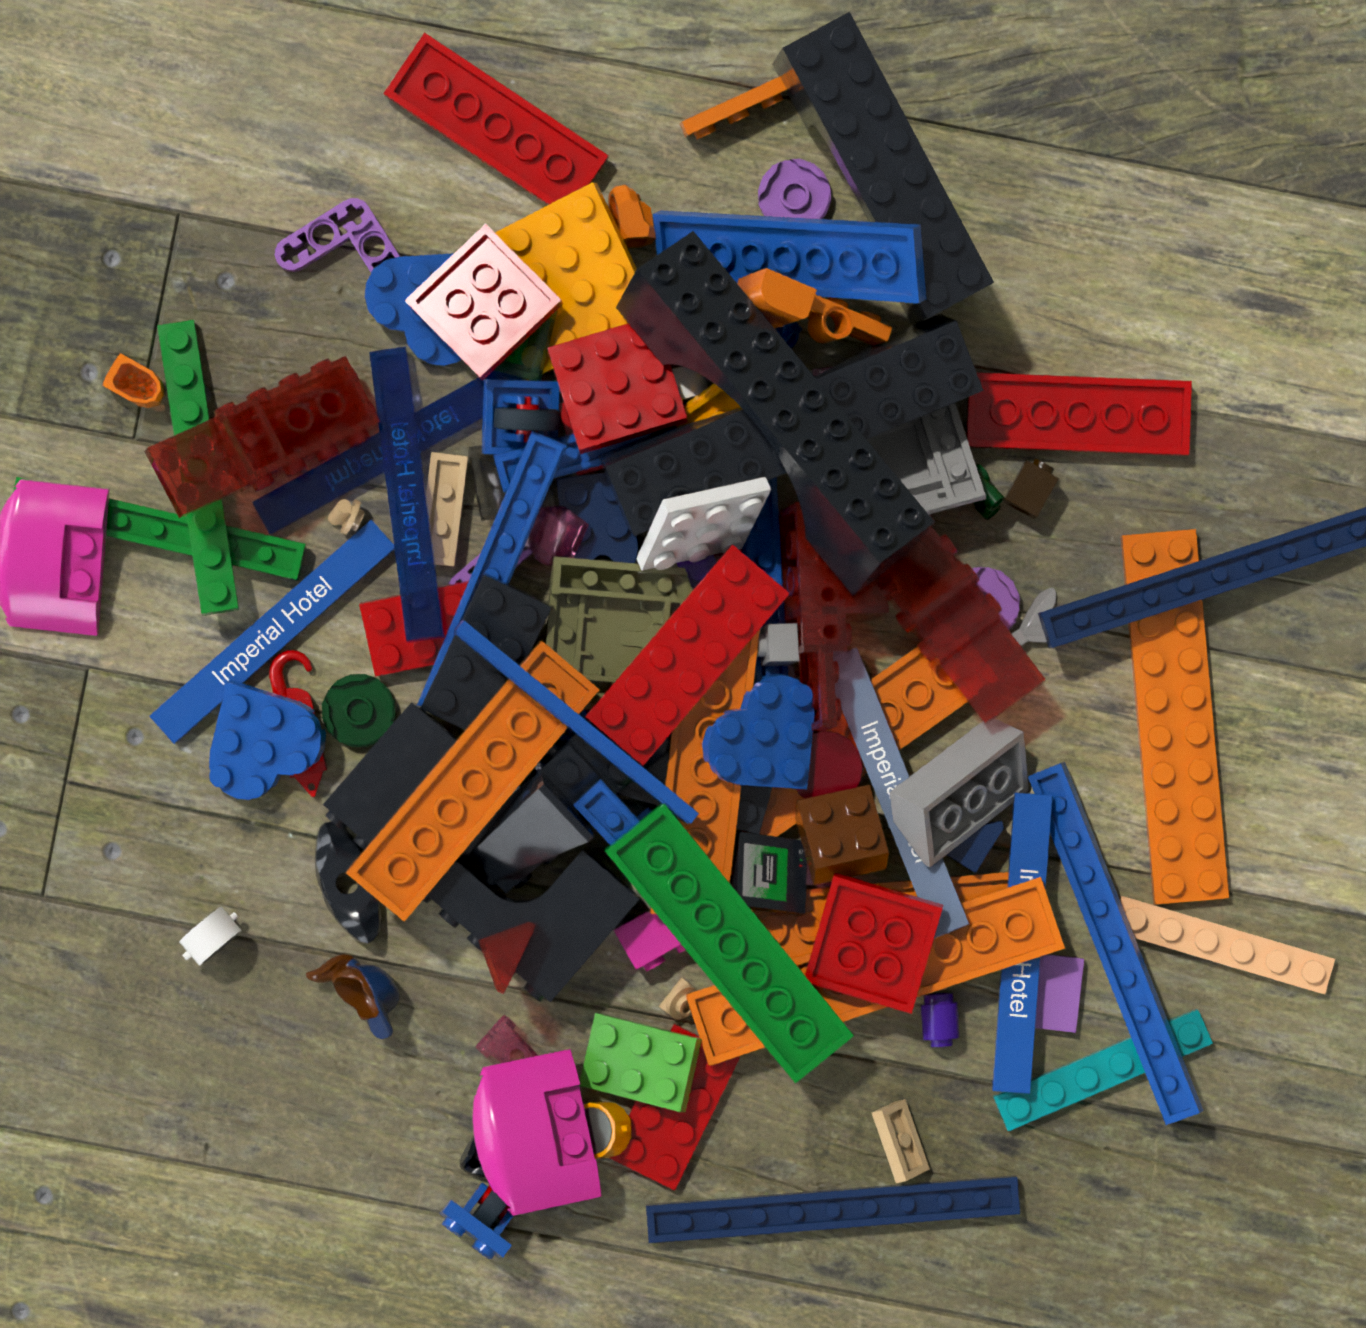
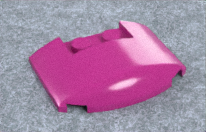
M21 479L15 487L17 489L6 501L0 514V606L6 615L5 619L8 625L12 627L97 636L99 634L110 489Z
M571 1049L483 1067L479 1075L482 1078L473 1101L472 1120L475 1146L483 1173L493 1192L497 1193L510 1207L507 1210L515 1216L602 1197L597 1161L594 1158L579 1087L580 1081Z

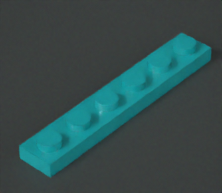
M1198 1009L1168 1020L1182 1057L1213 1044ZM1128 1037L1031 1079L1030 1094L1000 1092L993 1095V1099L1007 1131H1011L1145 1073L1132 1038Z

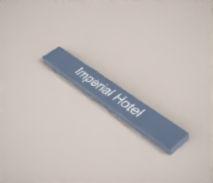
M854 648L822 661L917 897L943 904L934 938L969 925L943 858L931 867L925 865L893 822L890 791L909 778V774L858 649Z

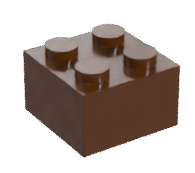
M870 785L797 800L795 820L813 885L831 882L834 873L853 877L886 869L889 851Z

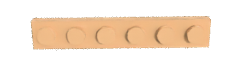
M1120 895L1119 897L1136 939L1324 995L1326 993L1335 962L1334 958Z

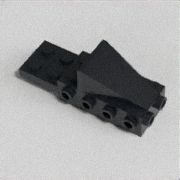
M586 719V721H587L588 723H590V724H591L593 727H595L599 732H601L605 737H607L610 741H612V740H611L607 735H605L600 729H598L594 724H592L588 719ZM573 731L570 734L565 732L479 832L461 856L468 862L473 859L482 868L480 874L491 887L494 888L498 885L505 893L509 892L513 887L518 889L528 882L532 876V871L540 864L546 865L553 861L558 854L587 843L594 837L591 824L573 806L582 795L602 779L618 796L617 793L632 780ZM669 736L642 766L644 769L669 749Z

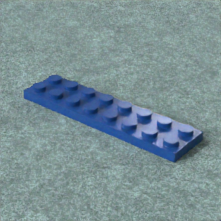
M664 210L653 214L657 255L694 231L736 283H738L739 278L768 268L817 289L816 295L820 297L921 303L926 300L921 225Z

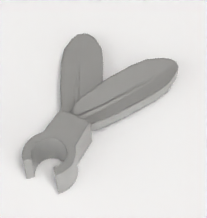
M1054 588L1045 589L1038 594L1024 616L1018 630L1009 635L997 637L993 641L992 645H998L1000 640H1005L1010 645L1009 652L1001 654L1000 658L1011 656L1016 648L1027 641L1047 643L1038 613L1053 608L1056 602V591Z

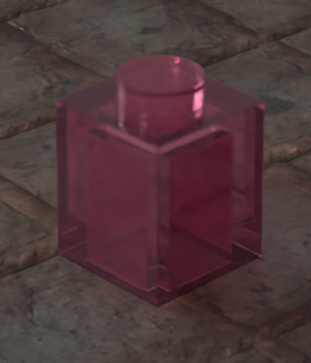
M542 506L525 547L535 553L534 557L536 560L545 565L552 566L553 557H575L589 524L565 506Z

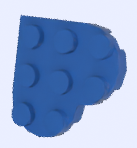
M454 253L402 256L385 260L372 270L366 282L364 298L369 313L377 323L389 330L404 331L408 347L414 352L416 357L426 363L445 366L459 362L461 359L405 302Z
M782 674L765 675L761 681L753 686L751 691H746L740 709L723 712L724 715L717 718L712 726L707 727L702 742L703 758L705 762L709 763L712 772L723 781L738 785L807 789L815 716L813 692L809 686L802 684L796 678Z
M233 680L226 682L210 749L209 778L211 783L236 799L250 800L265 795L271 788L275 787L281 775H294L307 771L320 760L326 743L325 729L322 730L318 718L313 714L315 711L304 703Z

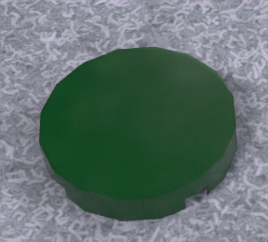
M350 674L337 680L327 691L322 703V719L328 732L339 742L351 747H368L376 743L394 723L396 718V704L390 689L379 679L367 674Z

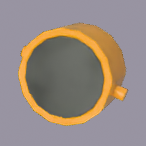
M612 1102L584 1104L594 1158H610L619 1155L626 1149L631 1139V1121L625 1110Z

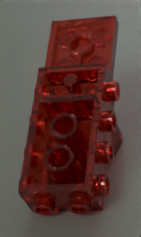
M344 356L333 362L329 358L313 365L309 373L302 376L294 373L280 380L278 387L267 391L266 387L252 392L246 396L247 401L235 405L234 402L227 403L214 411V418L148 447L144 452L179 519L238 491L242 492L253 487L255 492L272 485L275 480L285 473L287 477H290L307 468L305 462L317 457L318 461L322 462L339 453L337 447L349 443L352 448L370 439L369 432L380 420L347 357Z
M795 502L779 512L783 588L790 593L784 600L785 624L797 623L800 682L809 686L813 692L811 708H814L815 716L814 722L811 723V731L815 733L837 727V721L841 718V702L835 696V683L839 681V665L837 661H834L833 657L848 651L847 645L851 644L852 629L850 623L846 622L871 621L889 613V605L876 580L872 581L854 596L849 592L805 538V524L800 502Z
M931 527L905 558L874 580L876 584L872 587L884 604L890 601L898 613L894 616L907 634L912 631L918 638L920 643L917 644V647L929 663L934 660L940 669L944 670L984 725H987L1046 682V679L1001 621L998 613L1002 611V608L991 593H987L984 596L978 588L980 580L968 563L964 565L955 558L954 554L958 551L946 534L939 537L933 527Z

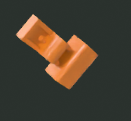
M768 268L739 278L737 283L774 329L808 318L809 334L818 343H830L845 338L848 335L872 346L887 342L892 327L881 323L880 316L866 311L858 313L848 309L849 304L838 298L828 297L825 299L816 295L817 289ZM827 316L831 317L835 323L834 333L829 331L826 326Z

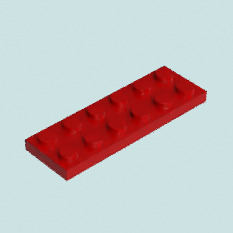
M425 32L383 93L385 97L547 205L592 183L609 158V155Z
M977 372L983 391L968 397L966 437L970 448L1173 456L1189 455L1192 381Z
M732 544L587 713L585 718L643 766L790 593Z

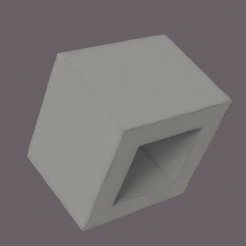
M797 623L767 624L760 629L757 657H760L761 667L790 666L799 661Z

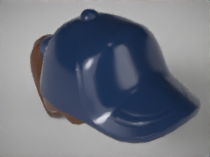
M341 954L331 958L319 968L306 973V977L316 983L332 981L339 997L356 1009L361 1020H367L370 1030L375 1037L386 1039L392 1036L393 1028L388 1013L398 1004L400 994L394 979L386 971L373 965H361L353 956Z

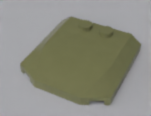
M553 557L548 601L553 606L547 617L545 644L599 689L583 710H591L693 591L685 568L669 567L664 570L653 568L642 571L639 564Z

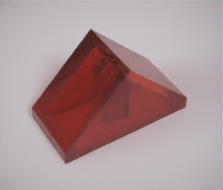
M530 920L478 940L498 992L502 994L506 992L537 923Z

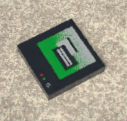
M737 832L735 834L732 886L751 910L795 916L805 914L807 860L801 840Z

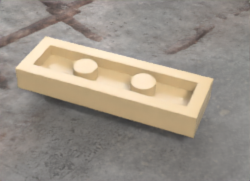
M431 452L419 548L421 559H418V563L427 562V564L448 567H455L468 456Z

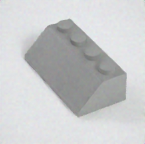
M989 716L890 791L893 822L925 865L928 867L933 866L1014 802V792L1026 793L1029 790L1024 732Z

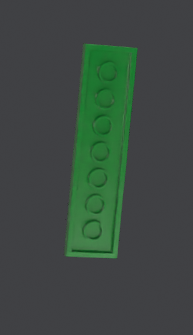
M660 804L605 849L608 856L795 1084L854 1037L853 1033L665 804Z

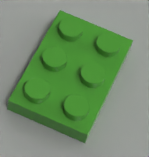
M595 1013L579 1086L677 1112H686L702 1039L602 1013Z

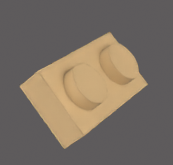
M906 1100L895 1101L872 1112L895 1182L908 1181L930 1170Z

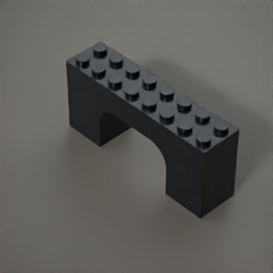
M848 12L783 47L772 65L778 76L781 77L787 89L786 91L806 129L815 126L826 141L868 221L921 225L926 300L921 303L900 302L910 323L914 325L993 284L994 281L851 13Z
M411 702L323 804L329 810L325 816L341 830L349 827L355 832L357 836L353 840L363 850H365L457 741V738L429 713L420 709L421 706L417 705V703ZM583 849L544 894L534 899L515 900L504 896L491 887L485 879L458 857L422 901L428 903L433 900L442 908L438 914L454 928L461 924L471 933L467 939L483 953L487 949L491 950L499 957L495 963L510 977H513L515 973L521 976L527 982L524 989L539 1002L544 997L551 1002L638 902L640 896L586 849Z

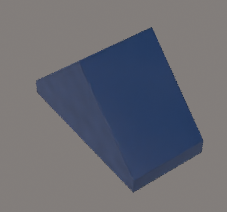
M1002 821L986 823L950 851L947 856L976 873L1004 829Z

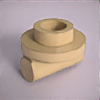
M341 499L328 515V521L332 525H341V533L347 535L350 529L357 531L365 512L359 509L361 501L355 499L351 505L348 500Z
M681 977L659 1007L676 1020L684 1019L692 1015L686 994L697 991V989Z

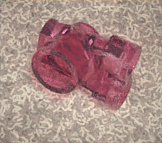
M505 1014L475 1046L486 1058L491 1055L501 1063L512 1061L510 1059V1052L514 1049L521 1050L524 1054V1059L539 1056L532 1049L531 1045L514 1030L516 1024Z

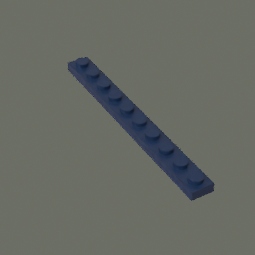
M1366 507L1039 612L1038 616L1049 649L1365 547Z
M1016 1175L655 1203L646 1204L649 1243L1016 1215L1020 1214L1018 1179Z

